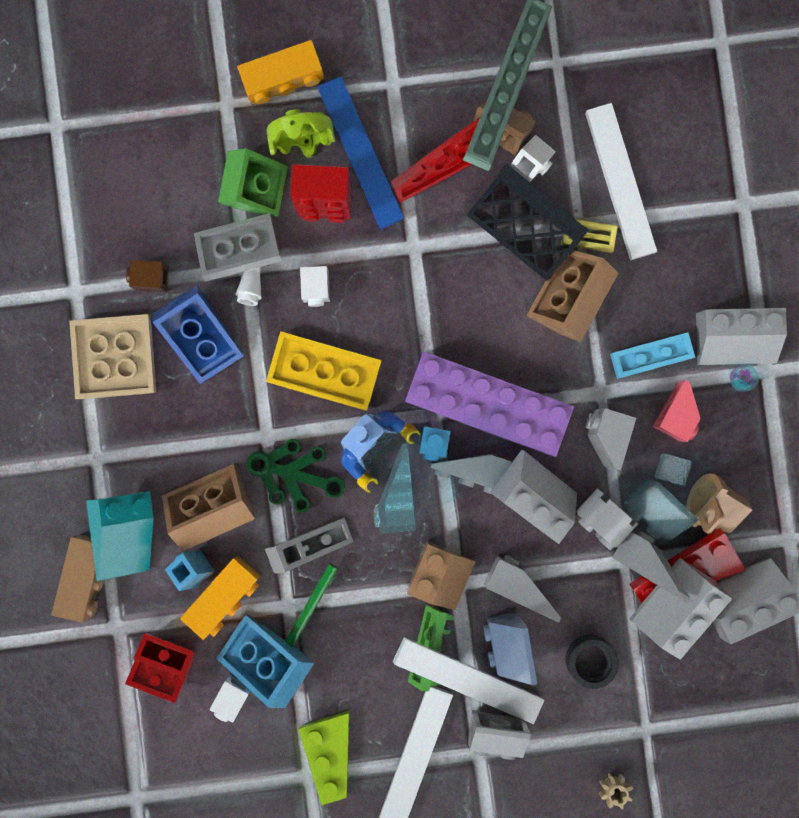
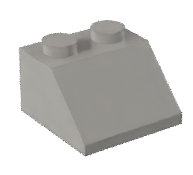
M606 408L595 409L593 414L589 413L585 423V428L588 429L586 435L602 465L609 469L621 470L636 418Z
M472 711L468 736L470 751L479 756H489V753L498 754L501 758L507 760H514L515 757H524L531 737L525 720L515 716Z

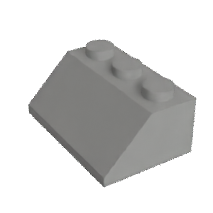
M786 308L708 309L696 313L697 365L776 364L787 336Z
M521 450L490 493L559 544L575 523L577 492L528 453Z
M679 558L672 569L690 597L689 602L683 601L657 585L629 619L658 646L681 660L729 604L732 597L716 581Z
M771 558L745 568V571L716 581L732 597L729 604L713 621L719 637L729 644L738 642L799 614V599L796 592Z

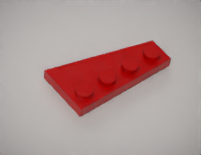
M480 117L391 181L395 197L399 203L472 165L463 159Z
M721 528L667 560L671 567H673L681 558L714 581L745 571L738 555ZM643 576L629 584L641 604L657 586V584Z

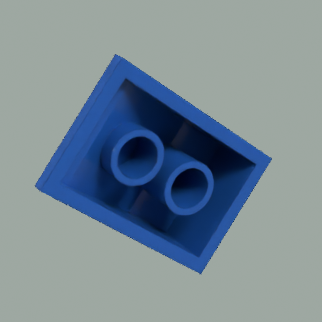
M198 285L153 314V324L200 384L244 356L215 308Z

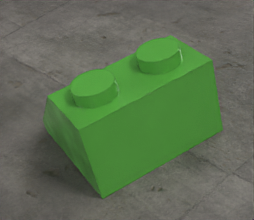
M246 148L228 151L218 203L241 211L263 215L270 213L271 216L278 217L288 166Z

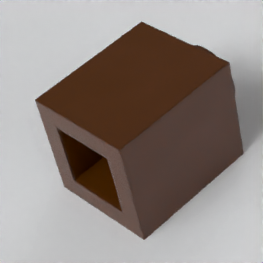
M131 260L130 267L126 270V281L129 283V287L135 290L167 292L169 266L159 261Z

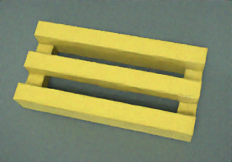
M575 219L585 228L611 232L610 236L587 233L584 237L609 242V245L580 241L576 247L609 253L614 252L618 226ZM563 234L561 245L569 246L573 241Z

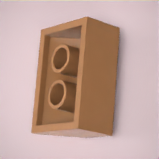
M572 250L551 277L545 281L527 316L562 336L581 342L619 273L604 258Z
M234 464L162 495L167 532L182 552L255 519L251 501Z

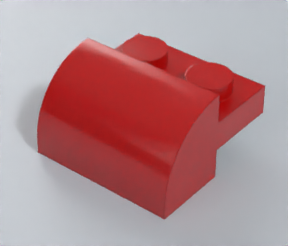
M144 633L133 658L135 661L125 685L176 703L185 680L191 671L196 652Z

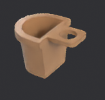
M711 473L703 475L696 481L689 493L686 505L690 525L693 527L701 525L703 531L708 534L714 529L717 530L719 528L724 532L731 533L752 511L746 497L728 487L720 476Z

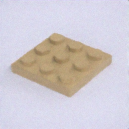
M143 314L69 321L75 399L157 393L151 315Z

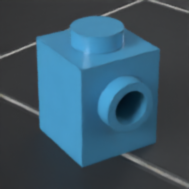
M423 427L419 453L424 454V459L439 462L440 457L446 458L451 431Z
M187 550L180 553L175 558V561L165 569L179 591L199 587L215 572L201 550L193 552Z

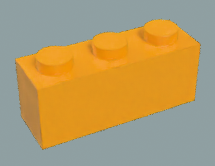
M312 40L237 66L251 105L267 103L272 97L280 94L282 96L290 95L297 88L303 86L312 87L324 79L322 67Z
M237 555L182 615L180 620L203 640L209 634L214 637L224 626L221 620L227 614L232 617L242 606L238 601L245 594L250 597L259 587L256 581L261 575Z

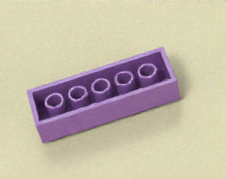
M424 351L405 403L552 457L557 456L574 406Z

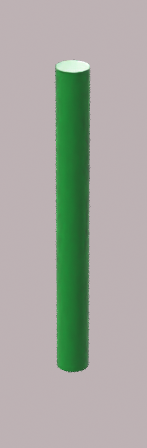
M328 564L285 640L290 646H295L338 570V567L334 564Z

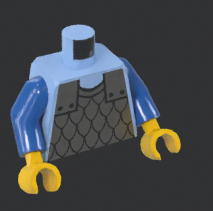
M381 411L375 415H363L341 441L344 448L341 456L342 465L357 479V484L368 493L371 492L367 488L368 484L372 481L378 485V481L365 472V470L397 433L400 432L409 444L414 443L410 438L413 433H417L420 436V432L412 424H405L403 420L389 411Z

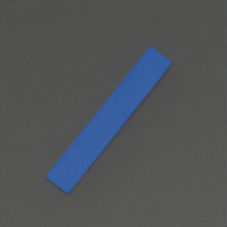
M340 76L317 86L379 229L382 230L403 221L404 217L342 77Z

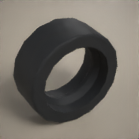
M585 635L578 637L570 644L566 651L565 662L568 672L579 685L585 688L599 689L606 687L614 680L618 673L619 660L617 653L606 640L599 636ZM590 646L602 649L607 657L605 670L595 677H587L581 674L576 664L580 651Z

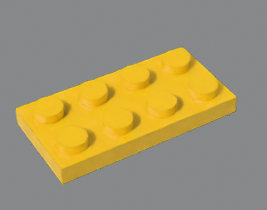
M280 331L266 382L368 411L382 360Z

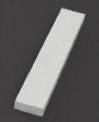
M610 103L589 109L585 115L629 259L631 261L657 252L613 105Z
M406 637L403 638L393 660V663L401 668L532 724L535 723L544 703V699L534 693Z
M430 686L429 692L425 691L379 818H408L452 700V692L436 686Z

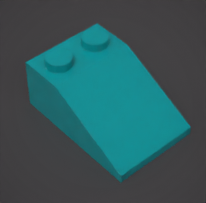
M150 491L86 500L97 581L150 570L153 510Z

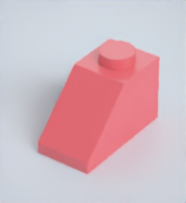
M686 380L677 382L653 425L654 428L679 442L692 440L699 430L697 424L700 421V415L690 382Z

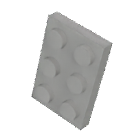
M270 213L194 233L201 274L205 282L282 261Z

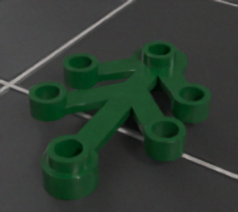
M297 439L287 440L285 445L270 453L264 451L253 452L247 459V469L253 476L261 477L269 492V500L275 505L284 502L286 494L282 489L277 488L271 473L282 477L294 500V508L298 512L307 511L310 508V500L303 496L296 481L324 489L325 494L331 498H338L345 491V483L339 477L325 479L299 471L313 462H321L325 459L326 452L320 446L312 448L310 453L285 466L274 462L287 454H297L301 450V443ZM292 441L296 442L298 446L294 452L288 448L289 443ZM316 449L321 450L322 458L315 459L313 452ZM258 459H262L265 462V466L262 469L256 466ZM332 482H337L340 485L339 491L333 492L330 489ZM274 492L281 493L282 499L280 501L273 499ZM300 499H303L307 502V507L305 509H300L298 507V501Z

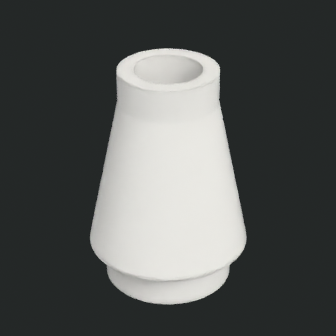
M260 267L244 271L235 293L238 296L237 302L249 306L258 305V300H261Z

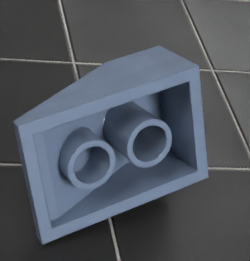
M518 612L486 617L488 625H484L483 630L486 642L490 641L492 651L488 652L490 668L495 667L498 676L536 685L537 679L528 628Z

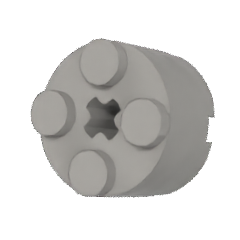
M598 488L577 509V515L575 516L587 531L591 532L594 529L596 531L595 535L599 538L598 540L609 550L613 547L617 548L638 525L635 520L630 518L624 510Z

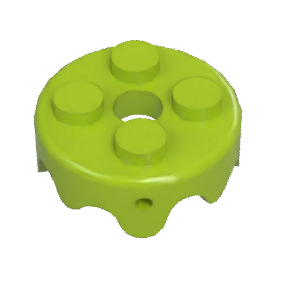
M298 109L289 110L286 112V116L272 121L266 130L271 155L277 154V148L286 155L290 152L292 146H298L301 148L304 156L311 158L315 155L317 146L320 143L329 146L331 143L336 142L332 120L323 112H302Z

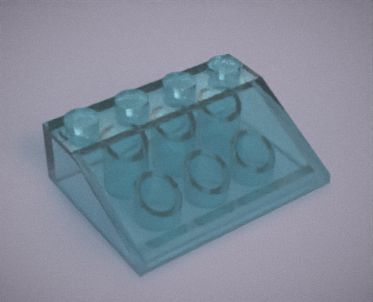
M407 442L401 443L380 501L373 510L375 527H381V534L416 531Z

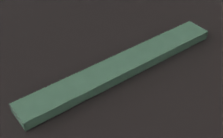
M540 0L526 1L464 156V161L489 171L551 12V5Z

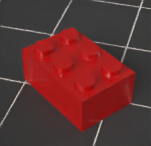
M292 164L291 200L299 217H303L304 221L317 222L319 218H328L333 223H344L345 219L351 220L352 184L349 168Z

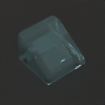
M662 453L655 478L685 486L692 461Z

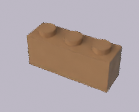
M79 534L70 539L52 616L83 623L90 619L91 616L93 617L97 611L98 601H96L97 592L101 590L104 580L97 581L92 541L89 536Z

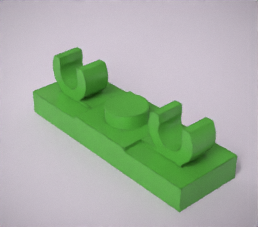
M426 605L417 643L441 653L442 635H448L451 630L445 628L446 620H454V617L435 606ZM410 671L408 682L419 690L429 692L430 686L438 685V683Z

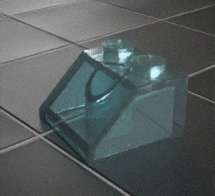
M643 480L623 502L629 507L627 513L638 522L642 519L648 525L646 530L657 540L661 537L669 541L699 520L659 482Z

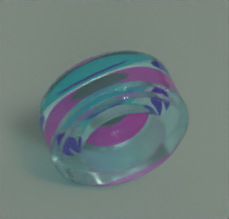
M749 365L738 366L730 374V383L738 391H750L757 386L759 381L758 372Z

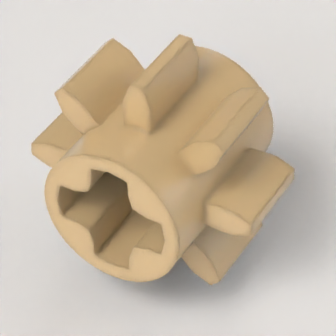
M608 773V778L605 781H599L604 789L599 792L601 799H607L606 803L610 809L613 805L623 809V805L627 801L632 802L628 791H631L633 787L630 782L625 783L623 774H619L616 777Z

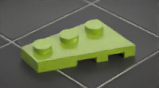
M349 711L303 724L298 728L321 806L347 798Z

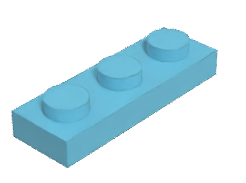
M688 332L610 354L617 379L695 358Z

